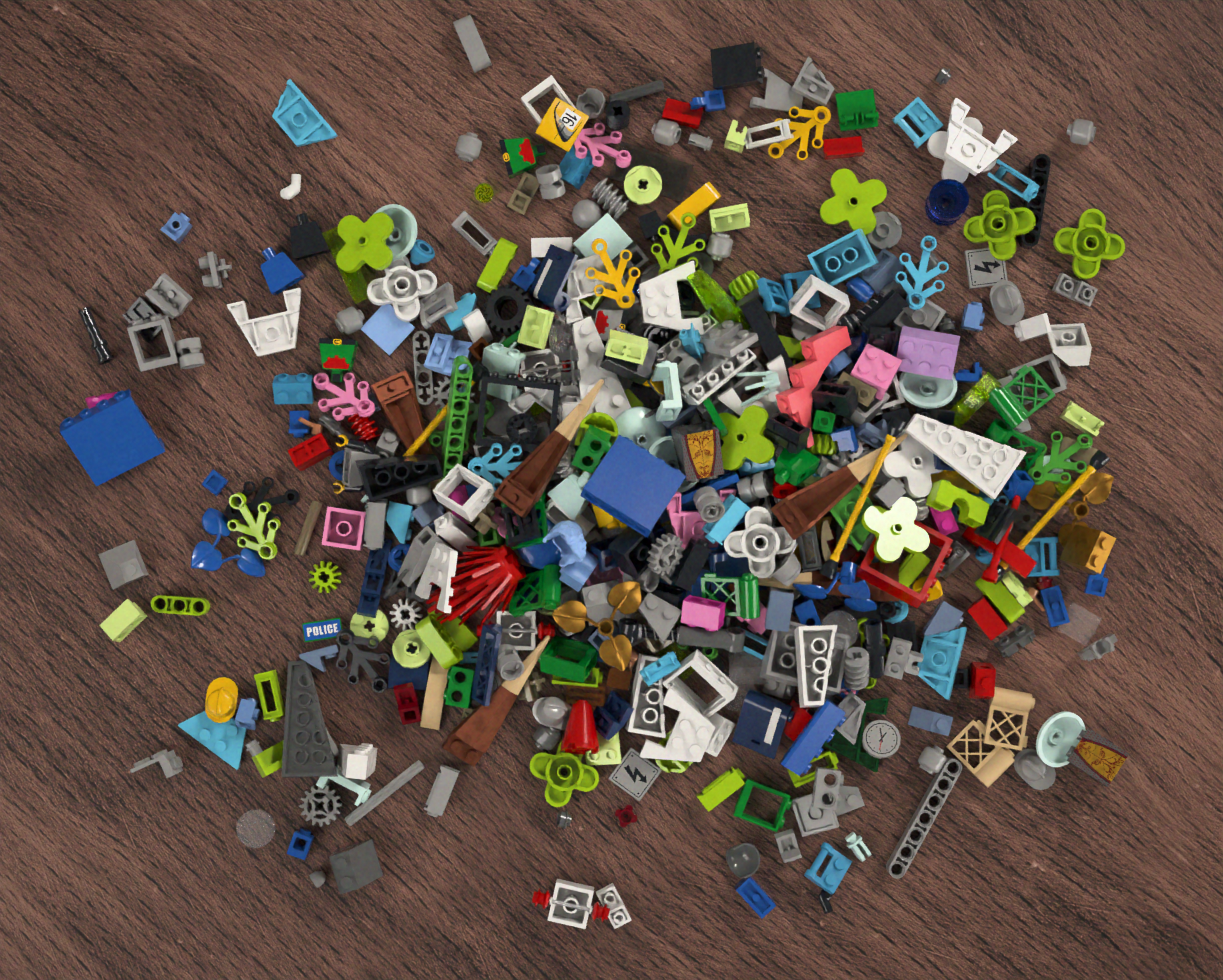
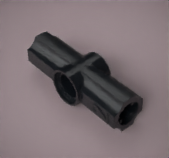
M868 619L864 622L865 641L862 643V648L869 653V677L876 679L884 675L883 656L886 655V647L882 638V622L876 619Z

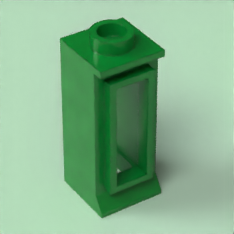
M820 410L814 411L811 415L812 433L825 435L832 433L836 414Z

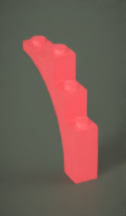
M833 326L801 341L800 344L805 361L788 368L793 387L775 395L780 413L787 414L788 418L810 429L809 437L807 438V448L814 445L811 429L813 403L811 392L817 386L823 371L830 361L840 351L851 345L847 326Z

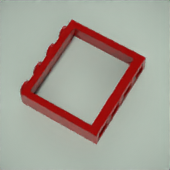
M914 520L915 525L928 533L930 542L942 548L920 593L869 567L875 556L874 545L877 540L876 536L863 558L856 576L918 609L922 602L925 604L930 594L927 592L929 588L933 589L938 580L935 577L936 573H941L945 563L942 561L944 557H949L953 549L950 547L953 540Z

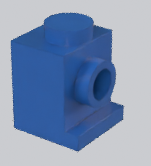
M300 828V831L296 830L291 839L287 854L305 860L309 855L315 836L311 835V831L305 828ZM304 839L306 841V844L301 845L299 843V840Z

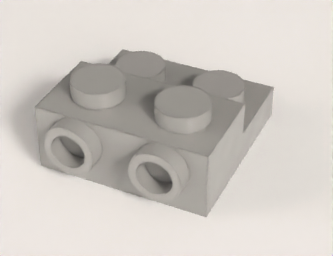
M912 298L913 303H919L918 298ZM926 298L924 306L919 310H913L909 307L902 308L903 311L891 324L894 326V331L895 328L898 329L899 334H901L903 326L934 331L946 311Z
M733 320L720 323L716 329L706 332L701 337L706 352L731 358L758 341L757 333L743 330L742 323L734 322Z

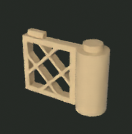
M995 687L994 697L989 699L990 706L983 743L1022 751L1023 747H1027L1028 736H1025L1028 714L1030 709L1033 710L1035 698H1032L1030 693ZM994 710L1001 711L1005 717L998 724L993 719ZM1016 714L1023 716L1022 724L1018 727H1015L1010 720ZM1008 721L1013 730L1004 735L999 726ZM995 728L1002 736L996 742L989 740L990 732ZM1014 732L1019 737L1018 746L1011 745L1007 740V737Z
M972 720L946 747L980 782L989 788L1015 762L1013 759L1015 755L1008 748L1003 749L1000 746H995L990 753H982V741L984 740L982 739V734H985L986 726L980 720L977 722ZM972 726L979 730V739H968V730ZM989 735V740H990V741H995V740ZM957 741H965V753H958L952 746ZM968 741H979V753H968ZM968 755H979V764L975 768L968 763Z

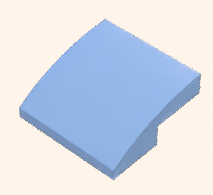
M390 304L381 305L361 328L389 356L415 329L410 322L399 320L394 313L393 306Z
M435 333L424 367L451 376L452 363L457 356L463 355L470 360L472 353L468 348L473 342L455 340L452 335ZM467 364L460 365L458 369H465Z

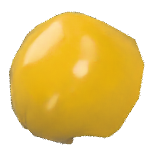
M928 576L916 580L912 590L920 593ZM937 580L933 589L929 588L927 593L930 596L926 602L936 600L943 595L939 580Z

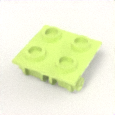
M596 730L599 753L591 754V751L586 752V765L622 764L619 733L606 740Z

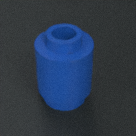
M859 276L856 278L852 277L845 285L848 288L846 292L859 302L862 301L865 304L875 292Z

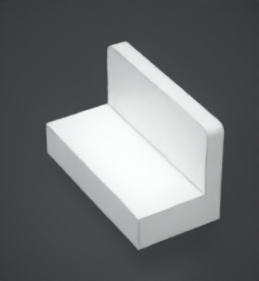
M714 713L708 720L715 725V730L705 752L717 757L736 724L718 713Z

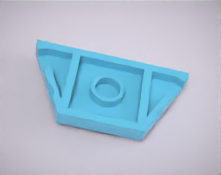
M289 79L286 83L285 91L279 99L278 107L275 108L272 115L274 120L297 147L336 138L338 135L292 80Z
M966 627L924 636L920 653L924 657L922 662L917 663L919 667L918 676L946 700H950L967 632Z
M203 711L178 725L236 770L240 768L247 728L236 726L235 718L232 717L226 722L217 723L209 719L206 712Z

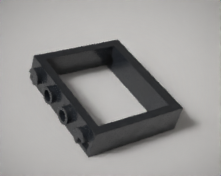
M487 371V374H483L476 446L491 447L492 444L499 443L503 449H510V446L514 443L507 437L483 435L488 383L554 390L549 435L556 429L561 382H557V379L552 378L538 380L537 376L532 375L521 378L518 377V374L507 373V376L499 375V372ZM531 441L528 444L521 445L522 451L533 452L542 441Z

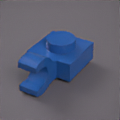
M722 89L704 91L703 97H695L690 101L691 110L705 107L706 112H712L726 108Z
M534 257L527 268L521 265L511 281L527 292L536 277L534 272L540 266L541 261Z
M1106 564L1101 574H1088L1084 593L1101 597L1105 596L1108 578H1104L1103 575Z

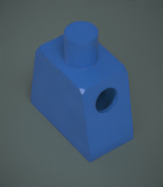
M272 247L262 252L267 261L261 264L260 267L270 292L274 296L305 278L301 270L284 252L276 255Z
M801 594L797 599L793 600L792 610L798 623L807 626H822L811 598Z

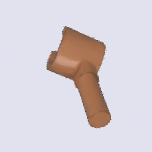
M302 417L298 419L299 422L312 427L311 434L317 435L322 433V425L309 422Z
M1028 587L1026 591L1033 598V602L1036 603L1042 612L1045 611L1043 604L1036 598L1039 592L1033 587Z
M632 649L631 661L627 671L631 672L639 656V653Z

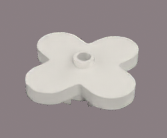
M973 117L964 118L962 123L982 136L983 127L980 121ZM937 131L928 140V151L932 156L944 161L941 171L943 181L949 186H959L967 179L969 172L943 155L947 132ZM997 158L981 172L990 171L995 166Z
M404 256L399 260L392 261L384 269L385 277L374 279L369 283L367 296L375 305L392 304L394 313L399 320L411 322L419 316V298L425 297L436 290L437 278L429 270L413 271L408 258Z
M903 429L902 433L897 438L908 433ZM910 434L898 445V451H893L885 457L881 466L883 473L887 477L903 479L907 493L913 498L927 496L932 489L931 474L943 471L935 469L933 453Z
M754 506L746 512L745 530L733 531L724 540L725 551L735 558L747 557L750 572L758 578L769 577L775 570V555L790 552L796 544V540L791 538L784 527H772L770 513L761 506ZM758 538L763 539V544L760 546L756 544Z

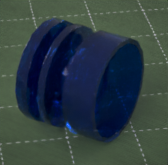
M945 179L939 181L932 187L925 200L924 209L926 216L931 222L939 226L955 224L960 220L968 207V191L957 180ZM947 202L949 205L944 208L942 205Z

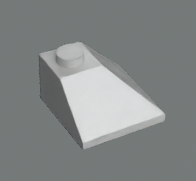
M1084 323L1050 325L1052 332L1047 335L1052 352L1069 366L1089 365L1092 347Z

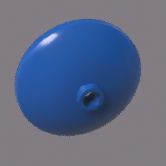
M537 512L538 520L541 517V512ZM547 518L549 534L555 524ZM540 529L542 536L540 538H543V530ZM552 539L547 543L517 549L521 558L527 564L537 569H543L544 566L550 564L559 566V562L562 559L561 552Z

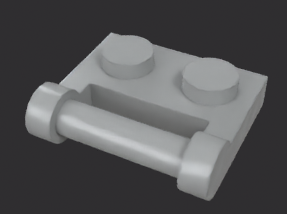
M446 282L419 300L420 319L423 327L426 329L430 328L433 325L432 323L449 312L453 313L458 309L454 299L453 285L449 282Z

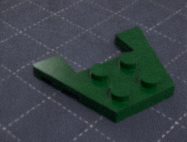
M882 697L863 701L866 705L854 745L836 729L832 731L835 735L829 743L825 741L823 745L873 772H878L880 758H875L866 752H860L866 712L886 715L889 698Z

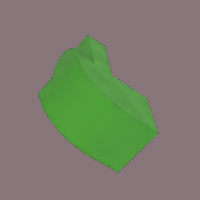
M492 527L485 535L481 532H476L477 536L472 538L480 547H500L505 544L504 537L498 533L497 529L495 530Z

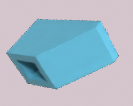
M469 292L461 296V300L456 302L458 309L444 316L452 333L465 327L461 318L475 309L478 299L475 293L471 294Z
M390 501L386 521L399 542L406 544L407 540L410 541L412 530L409 529L410 524L415 521V517L411 513L414 511V506Z

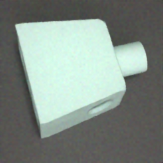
M586 471L582 475L574 472L549 491L547 495L574 520L584 512L589 503L588 500L580 495L592 475Z

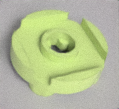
M636 166L627 173L624 181V191L632 202L638 205L650 204L659 197L662 190V179L654 168ZM639 181H647V189H639Z
M1010 570L1003 575L1002 581L1023 607L1033 601L1030 594L1024 590L1023 584Z
M379 609L376 618L355 613L350 623V629L354 632L355 636L366 638L376 636L380 643L389 631V620ZM367 621H371L372 624H375V627L372 628V632H369L368 629H365ZM370 640V643L375 645L376 641Z
M414 629L401 632L392 646L395 660L404 668L414 669L421 667L430 659L431 651ZM410 644H413L414 647L417 646L414 654L406 650L409 649Z

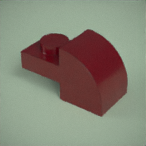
M413 683L393 686L402 724L406 725L422 721L419 700Z

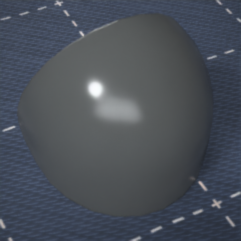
M737 844L726 851V861L731 871L737 877L745 879L752 876L758 870L760 854L752 844Z

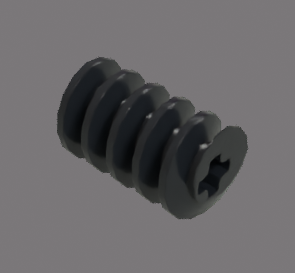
M621 100L610 102L606 108L607 125L613 130H621L627 127L630 121L629 105Z

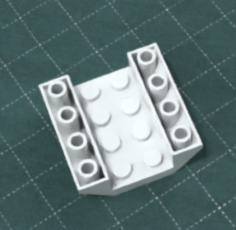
M708 312L700 316L702 317L704 334L712 329H716L719 325V322ZM679 334L657 351L659 356L657 361L653 363L654 368L660 362L665 361L673 349L678 347L684 349ZM748 348L732 358L706 352V354H703V362H701L700 358L696 359L701 364V371L698 376L689 383H683L679 379V384L682 388L680 391L681 398L690 405H699L757 358V356Z

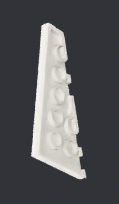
M591 316L572 324L574 348L578 349L579 361H576V368L580 369L581 380L578 381L579 397L582 401L598 381L603 379L604 383L586 416L594 412H602L615 420L618 415L631 408L617 374L600 367L605 347Z
M914 414L904 428V431L991 499H996L1027 453L971 432L957 429L954 426L940 423L937 420L920 414Z

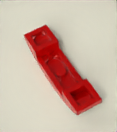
M969 526L962 534V538L976 547H982L993 555L997 544L977 536L974 533L976 528ZM1009 540L1006 541L1000 560L1008 564L1011 570L1026 579L1037 562Z

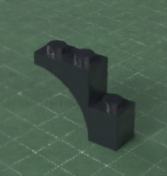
M656 210L639 216L638 222L645 241L655 242L661 239V236L658 234V228L665 224L658 216ZM661 228V234H666L667 229ZM669 228V235L675 246L679 233ZM706 233L687 235L682 248L693 244L697 239H703L707 243ZM699 241L696 243V246L702 248L703 243Z

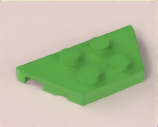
M859 484L830 510V513L842 530H845L847 521H849L848 519H850L849 517L854 510L858 498L862 494L861 492H863ZM868 496L848 537L857 551L862 548L870 533L864 528L861 520L864 511L874 506Z

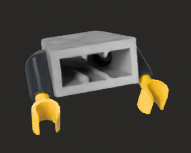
M344 434L338 435V437L344 438V443L336 442L337 446L348 445V447L344 449L342 481L336 480L333 485H339L341 489H334V493L339 494L342 490H345V492L361 493L364 491V487L355 460L378 459L380 456L365 442L352 438L348 440Z

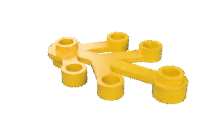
M796 106L791 107L788 112L791 118L795 119L800 116L811 119L806 123L790 121V130H796L792 133L794 138L771 144L768 148L769 156L773 159L780 158L783 155L784 149L801 137L796 157L798 160L804 161L808 157L809 131L815 125V138L811 144L813 148L820 149L823 146L824 125L831 118L830 110L825 106H818L813 111L799 109ZM796 109L798 115L793 116L791 110ZM818 113H823L825 115L824 119H819ZM777 118L774 122L780 121V120H783V119H782V118ZM820 140L821 145L815 146L814 141ZM778 148L779 154L774 155L772 149ZM800 151L805 152V158L799 157Z
M601 238L595 239L591 244V248L594 253L600 255L608 274L597 271L593 267H588L585 270V275L589 279L595 278L614 284L617 290L616 292L605 289L603 285L597 284L593 289L595 295L615 299L621 308L631 307L635 302L632 289L636 279L640 276V270L637 267H631L628 270L629 278L625 288L621 282L627 262L632 258L631 252L627 249L620 252V260L615 270L606 252V241ZM598 243L603 244L602 250L596 249ZM624 252L629 253V257L627 259H624L622 257V254ZM633 269L638 271L636 276L631 275ZM594 270V275L588 276V271ZM598 287L603 288L601 294L596 293ZM625 295L629 297L627 302L622 301V297Z

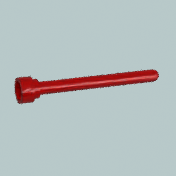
M1019 495L1013 497L1010 508L1018 510L1021 501ZM1012 524L996 546L990 566L983 571L981 578L987 582H997L999 576L997 574V567Z

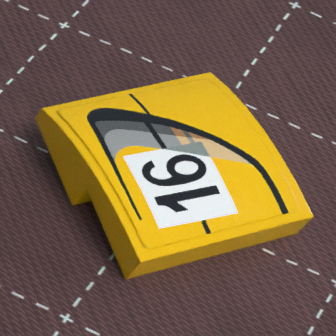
M556 97L535 133L569 152L589 116Z

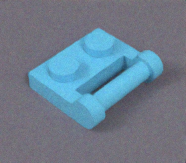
M919 97L892 119L895 125L898 124L914 142L913 145L917 149L943 126L942 122ZM906 115L924 134L921 138L903 119Z

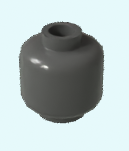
M540 724L534 732L533 738L535 745L539 749L552 750L562 738L560 729Z

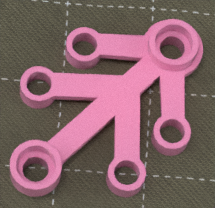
M596 123L594 128L581 130L573 144L577 158L583 159L587 156V148L582 146V142L588 146L594 166L600 167L604 163V156L599 154L598 150L616 158L617 166L621 168L630 166L631 155L628 151L621 150L619 152L604 145L620 143L622 139L621 132L613 131L610 136L587 137L590 135H604L605 125L602 123Z
M348 372L343 376L346 392L330 383L326 373H318L314 376L313 381L316 388L320 390L326 389L339 397L321 399L318 402L320 411L327 412L334 406L353 405V407L344 409L340 407L335 408L332 414L337 421L343 420L347 415L358 414L361 417H368L374 413L375 405L368 399V392L370 391L368 382L361 381L358 383L357 388L361 399L359 400L354 396L353 384L356 379L353 373Z

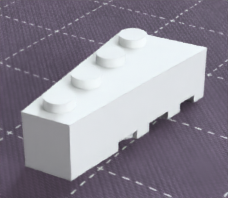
M639 653L630 705L634 708V711L626 722L625 729L628 732L666 738L662 704V678L648 686L639 673L642 667L645 668L660 658Z

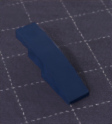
M384 539L382 548L370 550L357 615L376 618L388 566V556L392 546V540Z

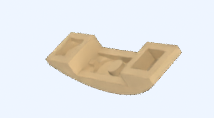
M434 656L426 687L420 727L439 730L443 713V696L445 688H447V673L449 669H444Z

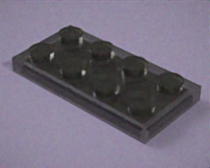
M621 141L618 151H628L631 155V163L629 167L621 168L614 162L609 179L624 183L627 173L636 166L652 167L660 174L662 179L660 196L682 203L694 165ZM642 180L639 181L640 185L638 186V188H643L644 190L647 189L646 185L648 184V182H642Z

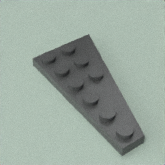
M288 661L281 777H338L310 664L306 661Z

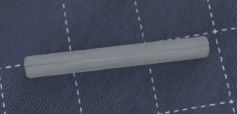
M416 761L365 801L364 804L346 816V823L352 826L424 769L422 762Z

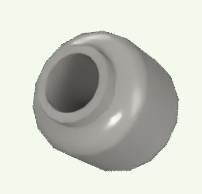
M662 118L658 123H654L652 134H654L656 142L672 146L674 143H678L681 129L677 122Z
M1075 119L1073 124L1068 125L1066 135L1070 136L1072 143L1088 145L1094 140L1096 127H1094L1092 121Z
M467 132L466 135L458 137L455 153L459 159L473 162V160L479 158L482 142L477 138L478 135Z
M715 232V234L709 236L706 252L712 255L711 259L722 261L723 258L730 256L733 240L729 238V234Z
M351 306L337 313L335 324L341 333L344 332L349 335L363 327V320L365 318L360 309L356 310Z
M425 483L406 490L408 503L414 505L415 508H419L431 501L430 484Z
M936 745L933 748L926 746L918 758L919 767L932 775L933 773H939L947 761V757L943 755L944 750Z

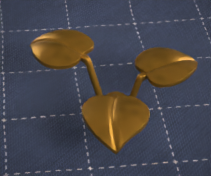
M1099 472L1091 474L1079 488L1084 493L1082 495V502L1074 501L1071 504L1065 502L1064 506L1069 507L1070 513L1076 517L1072 520V524H1064L1058 532V540L1064 548L1075 524L1088 527L1085 522L1080 521L1076 523V521L1086 517L1089 513L1086 499L1091 504L1103 503L1110 494L1114 480L1113 476ZM1045 481L1041 485H1033L1025 498L1032 507L1040 510L1047 509L1051 501L1057 502L1059 500L1053 498L1056 488L1052 481Z
M621 582L610 590L608 601L615 608L610 618H602L598 623L586 617L585 605L577 600L567 601L553 611L552 616L556 623L568 632H581L585 628V621L598 627L601 635L610 638L601 643L599 649L600 657L605 663L620 671L626 669L632 653L631 643L622 634L613 638V619L618 609L623 614H631L639 608L641 592L638 582Z

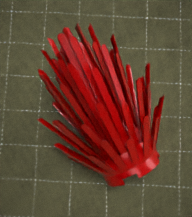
M506 544L500 547L466 546L468 549L480 551L463 552V555H457V561H467L457 564L456 568H464L456 570V577H451L450 587L454 589L453 596H449L448 605L452 606L451 613H444L437 609L441 587L429 595L432 598L427 600L426 604H431L434 601L436 604L428 608V612L434 611L435 614L441 612L442 615L437 617L436 621L444 617L440 621V624H443L447 620L452 621L457 616L460 617L468 611L462 617L459 626L480 608L483 611L490 603L492 606L482 619V623L494 615L503 601L502 613H504L518 582L526 577L525 569L523 566L520 567L517 561L518 556L514 550L507 547Z

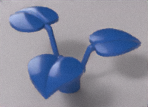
M208 508L202 516V526L206 532L211 535H217L213 545L209 542L201 541L194 547L191 556V568L216 571L224 562L239 559L237 566L245 574L254 577L265 576L266 571L263 560L253 549L245 548L241 550L240 555L237 554L221 559L222 554L215 547L221 536L227 537L231 531L227 527L229 520L220 511Z
M852 562L842 563L841 572L836 573V577L827 589L818 585L793 583L794 588L802 595L811 599H824L837 580L840 579L842 584L838 587L839 592L851 596V598L844 600L847 607L861 612L877 610L876 603L870 600L871 593L865 580L854 583L858 566Z

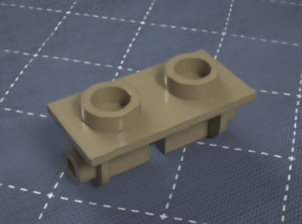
M845 372L841 374L836 383L855 386L858 402L867 407L872 403L877 389Z

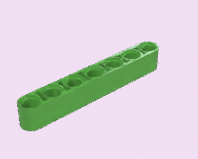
M463 355L457 356L452 363L440 464L444 476L441 478L442 480L457 463L462 464L473 367L469 359ZM467 364L465 369H458L460 365ZM465 383L462 388H456L457 384ZM457 401H463L460 406H454ZM456 419H459V420H460V422H459L458 424H456V425H453V424H452V422H453L454 420H456ZM452 438H458L456 442H450ZM450 456H456L454 460H448Z

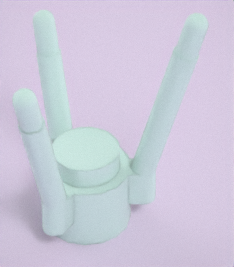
M771 370L737 373V376L745 377L766 376L762 378L763 382L746 386L745 390L764 386L767 390L741 403V407L771 392L777 391L776 388L781 387L777 372L772 373Z

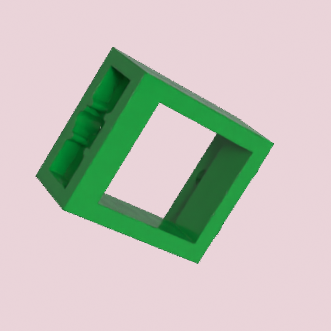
M555 635L552 641L547 643L546 649L538 659L540 671L584 683L597 664L598 650L593 645ZM560 655L575 660H579L580 662L574 663L571 661L556 658V656Z
M746 777L745 784L734 807L733 815L775 832L778 831V828L782 829L785 822L783 815L785 810H789L792 804L790 794ZM753 786L783 797L773 823L743 812Z

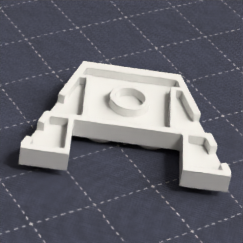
M956 98L951 104L943 155L976 176L1017 141V138L1002 130L995 143H991L962 123L970 107Z
M599 254L577 259L567 279V294L570 297V304L566 309L567 324L584 319L578 300L595 295L593 289L597 284L603 285L605 289H615L614 284L595 278L589 279L585 275V270L588 267H593L597 271L608 274ZM591 269L587 274L588 276H593L595 272ZM622 277L621 282L625 288L627 282ZM602 287L596 289V293L603 292ZM634 294V296H635V302H634V304H635V303H638L639 300H638V298L636 297V295ZM627 295L622 297L623 302H627L629 300V297Z
M690 261L639 284L643 324L674 329L680 332L682 329H691L690 323H693L695 330H699L700 336L704 335L702 317L682 319L677 281L696 279L694 261Z
M301 288L283 291L287 311L249 320L245 301L227 304L229 311L234 316L258 357L296 348Z
M779 355L766 364L772 373L777 372L781 387L776 388L777 391L771 392L743 407L740 406L743 402L733 387L718 395V399L740 416L747 407L752 405L763 407L769 417L777 412L780 413L775 395L791 388L783 357Z
M558 372L550 378L557 379V382H561V372ZM571 381V385L563 386V382H561L560 396H579L578 385H573V381ZM531 388L511 400L508 405L518 414H525L534 402H537L548 412L552 413L554 390Z
M436 542L415 594L420 598L429 599L432 587L429 584L433 582L441 587L437 609L444 613H451L452 606H449L448 602L449 596H453L454 589L450 587L451 577H455L458 552L443 543Z
M668 687L662 704L680 711L665 746L646 739L639 756L652 759L701 762L715 730V725L697 709L692 707L683 697L678 695L674 689Z

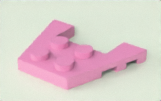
M725 488L717 490L722 503L730 493L735 496L736 489ZM676 492L666 510L674 535L683 542L681 547L685 550L690 538L696 541L700 538L708 542L709 548L718 547L719 543L717 541L713 544L705 538L707 533L702 528L707 522L701 518L698 510L681 511V493Z

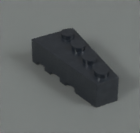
M435 454L355 460L366 496L370 502L444 477L439 460Z

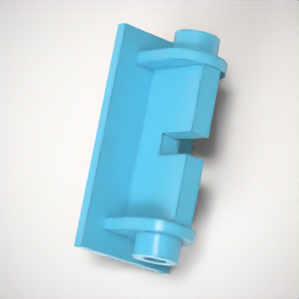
M690 323L691 329H682L679 333V338L685 351L694 359L700 358L701 362H703V354H706L703 342H700L699 330H695L693 323Z
M673 651L667 652L666 655L656 662L651 663L645 668L642 667L639 673L646 684L650 686L681 667V664Z

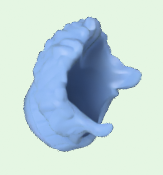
M566 520L557 523L542 540L543 543H546L547 540L552 539L561 552L562 559L559 565L563 568L568 564L583 561V558L586 556L587 542L584 539L581 526L575 521Z

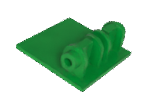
M873 89L835 94L840 132L878 127L877 119H879V114L876 111Z

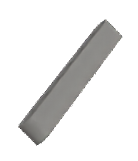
M948 757L942 770L936 773L886 864V870L893 878L897 879L905 875L962 771V765L955 758ZM951 762H955L956 769L952 772H949L947 768L948 764ZM946 779V787L940 789L938 787L939 781ZM932 796H937L938 798L935 805H929V799ZM927 813L928 820L920 822V815ZM913 830L919 831V836L916 839L910 838V833ZM909 847V854L902 856L901 849ZM894 864H900L901 868L897 873L891 871Z

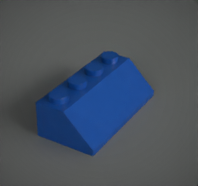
M826 698L824 705L818 708L783 756L781 765L799 776L802 772L806 774L812 766L810 761L813 757L818 758L822 753L823 748L821 746L825 741L829 743L835 735L832 731L836 726L840 727L846 720L844 716L846 712Z

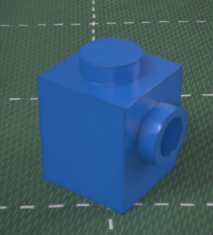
M1014 470L1002 491L1009 500H1013L1015 495H1019L1021 500L1024 501L1035 483L1026 471Z

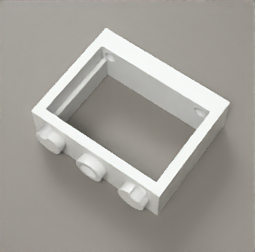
M698 649L680 662L681 667L666 675L662 682L667 689L668 687L674 689L678 695L683 697L707 719L732 701L739 688ZM691 666L720 695L706 704L677 676Z

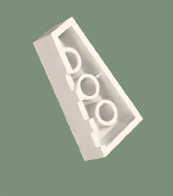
M837 625L799 626L794 629L800 708L824 705Z
M361 743L359 746L339 744L340 754H338L337 767L341 770V773H343L345 778L366 780L375 771L377 748H374L373 744Z

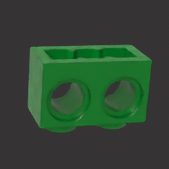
M589 425L573 456L571 464L593 474L595 468L603 460L601 458L603 453H608L612 443L609 442L611 434ZM597 440L601 444H595L593 441ZM585 456L592 457V460L586 459Z
M454 665L448 670L447 680H449L448 688H445L443 699L446 700L445 705L466 709L471 708V693L475 669ZM459 672L465 674L466 679L464 682H460L457 679ZM455 691L461 692V701L455 700Z

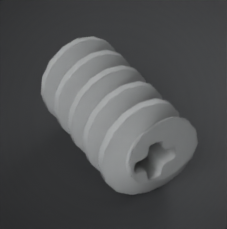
M605 178L590 193L594 192L592 195L593 199L599 197L597 203H604L603 209H609V215L615 214L613 219L617 221L629 210L630 207H627L629 200L622 202L624 195L616 196L618 189L612 191L613 184L606 185L608 178Z
M852 647L846 651L847 655L844 660V685L850 690H861L869 683V653L864 648Z

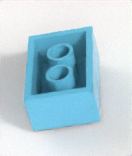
M857 229L807 255L817 277L831 286H835L879 263L862 229Z

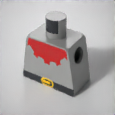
M597 310L596 318H592L603 343L606 344L608 342L610 329L614 330L617 327L626 329L629 314L627 310Z

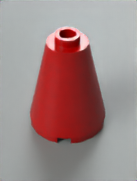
M577 700L572 705L561 743V751L565 750V753L585 755L588 751H591V754L599 753L592 705L588 704L586 700Z

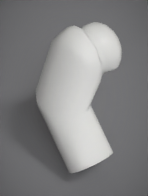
M291 174V184L280 191L283 199H292L299 194L301 175Z

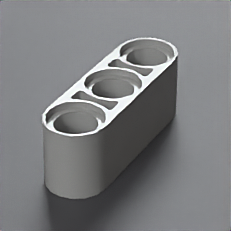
M471 15L454 21V27L474 73L492 66Z

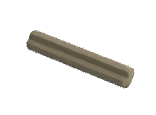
M312 501L294 550L295 554L305 555L322 503Z

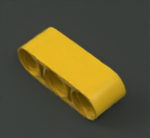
M707 182L671 211L667 217L677 230L680 231L682 227L681 217L684 213L691 212L697 218L722 196L710 182ZM689 216L686 217L685 222L691 223L692 218Z

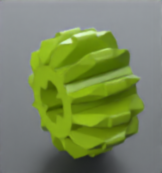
M754 270L741 274L729 284L730 293L737 301L756 288H759L756 281L760 278Z
M812 434L814 445L809 448L806 447V450L811 454L832 456L837 453L838 444L837 440H832L831 435Z
M320 561V567L317 564L313 565L316 572H309V574L314 575V578H310L309 582H316L312 588L315 589L319 586V593L323 592L324 587L326 593H330V587L334 590L337 589L334 582L341 583V580L336 579V576H341L342 573H335L339 568L337 565L331 569V561L327 565H325L324 561ZM323 572L329 574L328 582L321 579V575H324Z

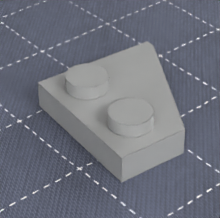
M650 592L647 593L638 609L643 618L648 621L650 628L659 637V641L663 644L682 614V610Z
M850 691L837 705L846 712L844 715L846 720L840 727L836 726L835 729L854 745L866 704Z
M839 786L838 794H841V804L835 810L836 816L865 806L857 786Z

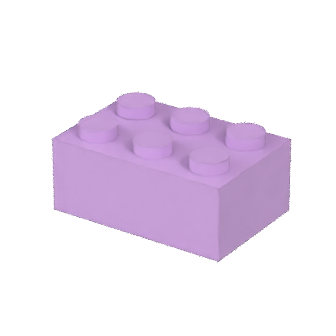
M903 326L896 357L902 360L898 371L952 380L960 336Z

